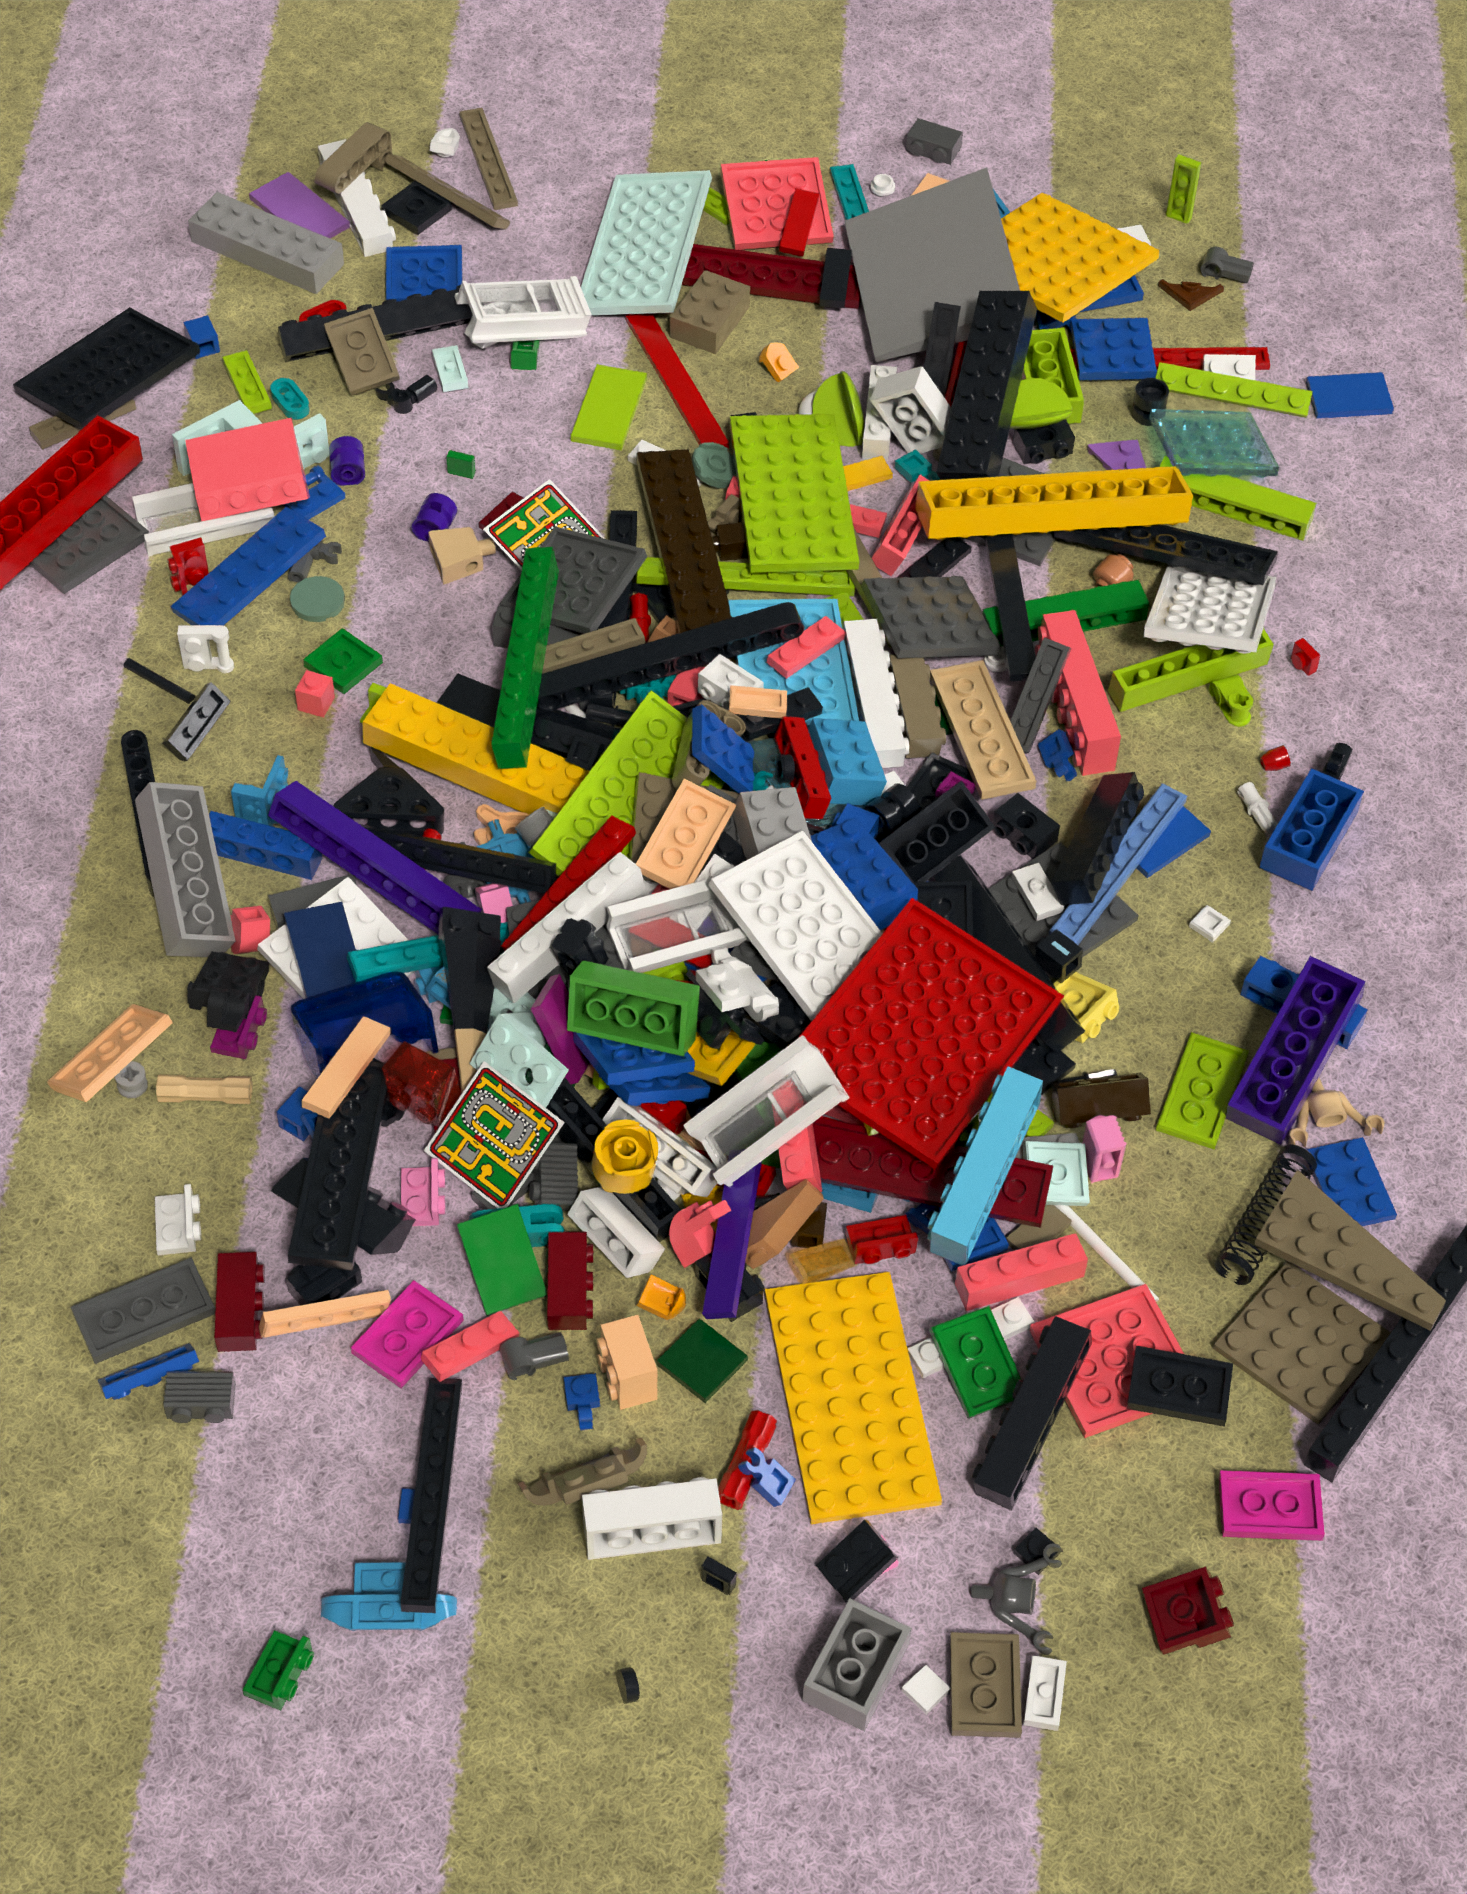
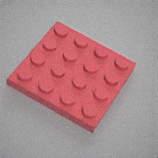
M818 157L721 164L720 171L734 249L780 247L795 188L820 193L807 245L833 243L834 236Z
M1147 1284L1056 1315L1059 1318L1091 1330L1092 1345L1065 1399L1084 1438L1153 1414L1127 1409L1136 1346L1180 1354L1184 1353ZM1055 1316L1030 1325L1029 1331L1038 1349L1041 1346L1039 1340L1046 1325L1051 1326Z

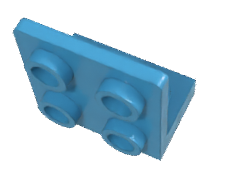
M277 755L263 789L253 785L234 783L231 795L235 817L269 826L279 824L269 817L268 814L275 794L288 786L287 778L289 771L285 767L284 756Z

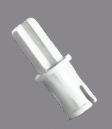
M1252 782L1241 785L1237 793L1247 806L1248 815L1254 816L1266 834L1271 833L1278 824L1268 810L1269 804L1267 800L1262 799Z

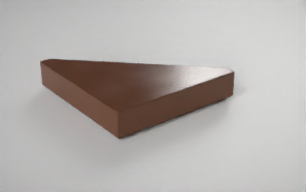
M1164 279L1158 282V287L1189 311L1224 291L1222 284L1215 287H1207L1195 282L1181 281V284H1172Z

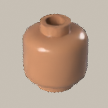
M1121 554L1106 556L1094 570L1095 586L1102 587L1132 581L1134 577L1133 564Z

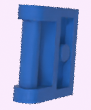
M317 465L310 469V473L305 475L307 486L316 481L319 483L309 489L310 498L283 505L309 520L346 497L345 492L325 475L324 470Z

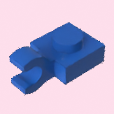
M1058 729L1040 742L1038 747L1045 765L1049 768H1054L1058 777L1064 775L1066 781H1071L1077 776L1075 768L1068 761V758L1074 753L1066 732Z
M596 1373L564 1377L567 1410L578 1411L580 1430L593 1429L591 1408L600 1407Z

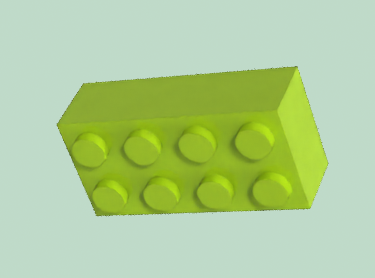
M1065 328L1032 330L1021 380L1042 378L1057 384L1065 391L1072 405V414L1066 418L1068 424L1081 423L1084 397Z

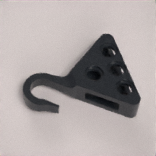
M371 747V761L378 769L334 803L336 809L351 819L367 818L368 823L365 825L418 836H423L427 828L434 829L440 834L444 832V807L403 768L396 765L382 751ZM383 819H395L397 824L387 827L381 821ZM412 820L425 821L427 824L424 827L416 828L411 826L410 822Z

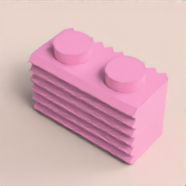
M1100 1115L1086 1122L1087 1125H1085V1135H1083L1082 1143H1085L1087 1173L1091 1183L1117 1178L1120 1174L1126 1142H1124V1137H1122L1121 1127L1118 1126L1119 1122L1116 1121L1117 1117L1114 1115L1106 1117Z

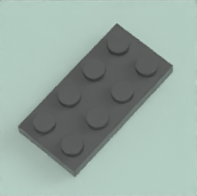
M192 1257L71 1306L72 1314L94 1364L215 1315L216 1311Z

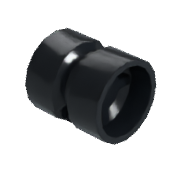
M1145 378L1137 383L1131 411L1132 418L1137 423L1145 426H1155L1164 420L1169 396V388L1165 382L1156 378Z
M895 783L882 796H878L867 804L864 810L879 815L878 834L887 836L899 827L901 823H904L919 811V805L910 789L903 784Z

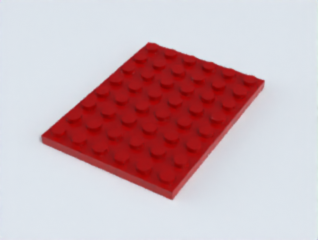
M911 898L799 1037L805 1036L809 1043L820 1050L850 1097L845 1102L841 1101L838 1103V1106L936 1170L982 1109L984 1103L993 1094L991 1090L998 1074L1003 1076L1008 1066L1012 1068L1058 1008L1064 995L922 903Z

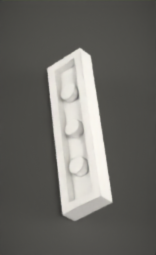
M1019 1297L991 1309L1004 1340L1030 1329V1325L1035 1323ZM932 1337L907 1348L909 1357L922 1378L945 1368Z

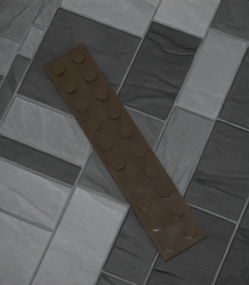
M689 449L637 452L636 462L678 634L733 618L730 613L729 602Z

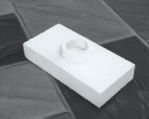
M1039 863L1012 871V879L1036 921L1063 913L1064 905L1060 904L1053 886Z

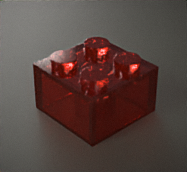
M406 1041L399 1046L382 1067L390 1102L401 1111L406 1109L415 1114L425 1124L431 1123L440 1127L461 1096L455 1068Z

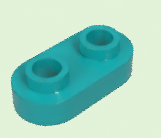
M279 378L272 382L270 386L271 397L286 417H292V419L297 420L309 414V400L293 380Z

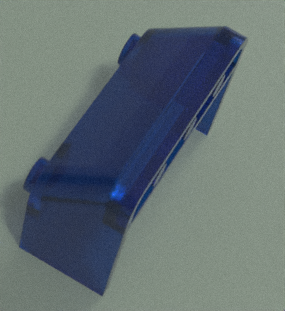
M394 971L299 1000L291 1006L292 1019L308 1067L316 1079H318L329 1064L330 1056H335L363 1016L390 1027V1035L398 1042L410 1045L423 1039L433 1054L439 1052L432 1011L406 974Z

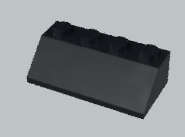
M555 709L537 717L533 726L531 744L566 758L575 734H582L604 744L601 757L621 729Z
M961 780L885 836L878 844L912 883L926 882L996 827Z
M302 1158L271 1190V1192L296 1208L299 1205L309 1158ZM369 1187L358 1247L370 1255L397 1253L404 1244L416 1219L406 1214L408 1210L404 1206L395 1202L389 1203L382 1199L383 1194L372 1187Z

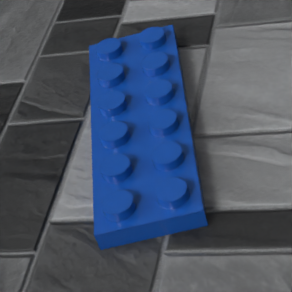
M286 506L170 606L172 612L190 625L224 626L326 537L324 529Z

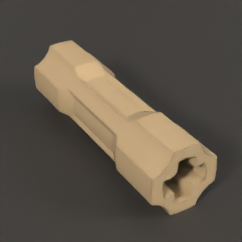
M159 1074L157 1077L156 1096L158 1102L196 1100L223 1101L227 1104H251L253 1082L251 1076L199 1078Z

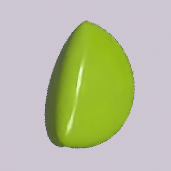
M841 371L826 379L818 388L813 400V414H834L839 444L848 447L860 446L863 443L864 418L861 402L851 377L845 371Z
M1042 378L1023 379L1020 382L1010 429L1038 428L1063 421L1072 414L1070 399L1065 391L1054 382Z

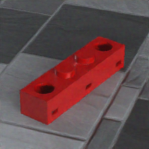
M783 716L774 738L780 754H791L793 756L797 779L794 778L790 786L796 788L804 817L808 819H823L832 798L825 781V772L821 769L818 760V751L814 748L805 719Z

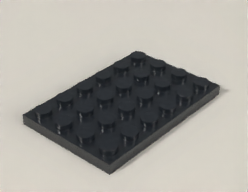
M129 307L15 382L13 386L15 393L82 430L97 415L102 418L106 417L200 353L199 345Z

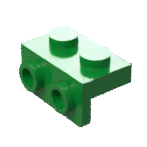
M274 1630L242 1690L243 1695L281 1711L286 1700L290 1702L295 1696L298 1688L297 1680L302 1670L307 1671L313 1661L314 1652L312 1651L310 1638L303 1635L301 1640H297Z

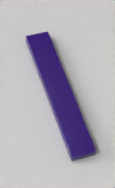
M745 1149L731 1150L728 1161H731ZM762 1161L735 1180L731 1187L724 1184L722 1201L726 1200L732 1211L718 1219L702 1311L705 1319L736 1318Z

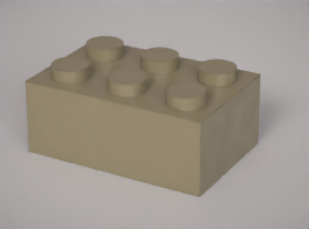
M705 270L670 316V338L716 354L749 309L750 286Z

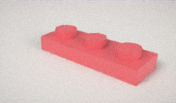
M825 616L804 630L799 637L789 640L770 653L766 663L787 679L844 640L846 632Z
M500 1310L422 1351L421 1360L436 1379L441 1382L499 1351L500 1346L504 1342L519 1337V1331Z

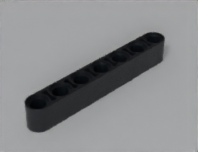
M131 730L122 736L121 745L149 892L154 897L135 799L149 782H155L146 735L142 731Z

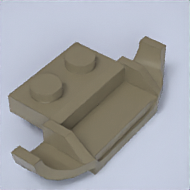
M641 1437L635 1439V1445L628 1450L620 1451L616 1446L611 1448L606 1455L552 1475L546 1472L542 1474L541 1480L531 1486H527L524 1481L518 1483L526 1499L533 1504L545 1506L563 1500L568 1505L582 1500V1495L589 1494L592 1491L608 1490L629 1482L627 1476L636 1472L644 1463L647 1455V1444Z

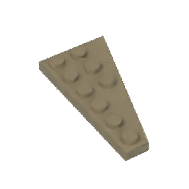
M1298 1169L1256 1237V1246L1430 1331L1444 1308L1446 1300Z

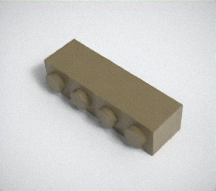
M896 654L890 655L888 671L894 674L895 686L893 693L899 696L898 716L902 715L904 718V732L902 734L903 738L907 737L909 741V754L905 756L906 758L929 757L931 753L940 755L941 746L946 743V732L944 728L940 727L941 712L939 706H935V687L930 685L929 682L930 666L925 664L924 657L897 658Z

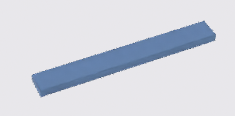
M1163 783L1128 827L1119 850L1110 865V870L1107 872L1101 889L1098 891L1093 903L1069 905L1051 928L1049 935L1058 929L1079 945L1186 803L1187 795Z

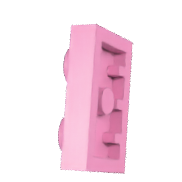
M431 1158V1167L401 1168V1205L408 1210L406 1214L416 1219L413 1226L439 1225V1215L445 1214V1196H439V1188H445V1169H439L438 1158Z

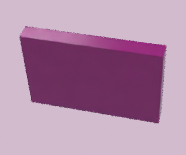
M560 974L550 976L533 1003L531 1011L554 1057L569 1069L565 1078L570 1084L579 1083L590 1062L574 1043V1032L567 1031L569 992Z

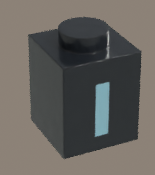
M1058 929L1048 936H1043L1037 942L1035 958L1044 971L1062 984L1082 967L1083 949Z

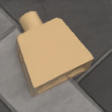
M470 527L428 532L430 550L443 585L482 571L483 556L496 553L493 539L488 538L477 541L475 533Z

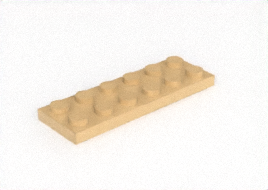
M984 660L930 670L931 683L935 687L939 702L981 800L1036 789L1037 781Z

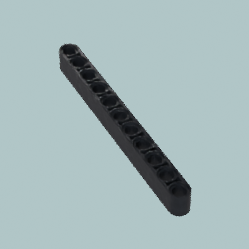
M785 602L543 673L535 715L708 665L719 654L728 659L795 639L804 632V625L795 604Z

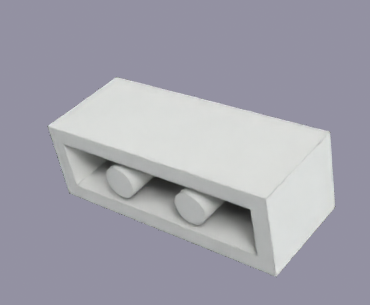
M602 1187L581 1191L567 1214L583 1232H587V1236L626 1278L650 1272L665 1250L613 1193L604 1191Z

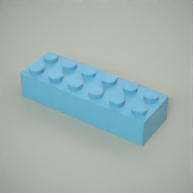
M1009 1066L1003 1076L998 1074L991 1090L993 1092L991 1102L986 1101L979 1115L981 1121L978 1130L972 1129L966 1143L968 1147L965 1157H959L953 1173L956 1175L953 1185L949 1183L946 1185L940 1200L943 1202L940 1213L934 1211L928 1224L930 1231L927 1239L931 1241L930 1252L962 1266L967 1264L1040 1105L1043 1080Z

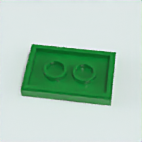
M518 1204L457 1224L487 1316L495 1314L500 1310L504 1311L548 1296Z
M990 1306L930 1328L929 1332L968 1419L1014 1401L1012 1397L1017 1382L1022 1379Z

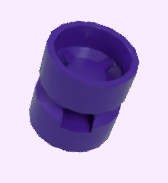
M342 436L333 440L329 446L330 470L333 482L340 486L360 484L365 478L363 444L360 440L351 436Z
M431 493L426 496L420 511L412 522L411 528L415 536L420 540L429 542V531L449 529L457 515L456 504L448 496L440 493Z

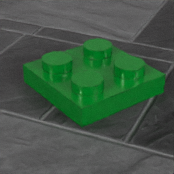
M341 628L305 657L303 662L304 667L308 670L332 677L334 688L345 694L383 663V658L377 651Z

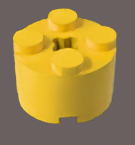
M624 1119L609 1123L595 1141L592 1170L595 1178L606 1192L621 1194L637 1192L649 1186L654 1175L658 1156L657 1139L649 1129L647 1131L639 1126L640 1123L634 1120Z

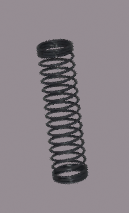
M1293 1144L1281 1147L1276 1160L1273 1161L1267 1175L1264 1176L1263 1182L1260 1183L1259 1189L1256 1190L1250 1204L1246 1207V1211L1242 1213L1237 1226L1234 1227L1232 1234L1229 1235L1224 1248L1216 1257L1214 1265L1216 1271L1222 1277L1227 1278L1225 1276L1227 1275L1226 1273H1229L1227 1270H1231L1223 1261L1225 1259L1240 1265L1248 1273V1276L1238 1274L1240 1277L1235 1279L1236 1281L1234 1282L1236 1284L1247 1285L1251 1282L1255 1274L1254 1271L1259 1268L1258 1263L1263 1261V1256L1268 1251L1265 1250L1264 1253H1261L1253 1244L1237 1239L1236 1234H1241L1245 1240L1248 1239L1244 1235L1256 1239L1255 1235L1241 1232L1240 1227L1245 1226L1247 1231L1251 1233L1253 1232L1248 1227L1261 1231L1260 1228L1253 1226L1257 1225L1253 1220L1265 1224V1221L1259 1219L1261 1216L1257 1212L1268 1217L1270 1216L1269 1213L1264 1212L1266 1210L1261 1205L1274 1209V1206L1267 1204L1270 1202L1265 1197L1277 1202L1279 1201L1277 1198L1272 1197L1274 1195L1269 1190L1283 1194L1274 1183L1285 1187L1288 1186L1278 1177L1280 1175L1290 1180L1292 1179L1282 1169L1285 1168L1286 1170L1296 1172L1295 1169L1289 1166L1292 1164L1288 1161L1301 1166L1303 1169H1300V1172L1304 1176H1308L1307 1178L1310 1180V1175L1317 1168V1162L1314 1156L1303 1147ZM1284 1153L1301 1156L1311 1164L1312 1169L1308 1170L1298 1161L1285 1158ZM1274 1168H1279L1282 1173L1275 1172ZM1270 1175H1275L1279 1181L1271 1180ZM1270 1182L1274 1188L1267 1187L1266 1183ZM1262 1190H1267L1270 1195L1262 1194ZM1257 1197H1262L1266 1203L1258 1202ZM1258 1204L1262 1210L1254 1209L1253 1205ZM1249 1212H1254L1258 1218L1250 1217ZM1245 1219H1249L1253 1225L1245 1224ZM1236 1241L1243 1248L1244 1246L1240 1242L1247 1244L1258 1253L1251 1252L1252 1254H1250L1246 1250L1233 1247L1231 1242ZM1232 1249L1234 1253L1227 1252V1250ZM1236 1250L1244 1252L1254 1261L1249 1259L1246 1261L1243 1257L1239 1256L1240 1254ZM1253 1255L1260 1256V1260L1257 1261ZM1249 1262L1256 1263V1267L1252 1268Z

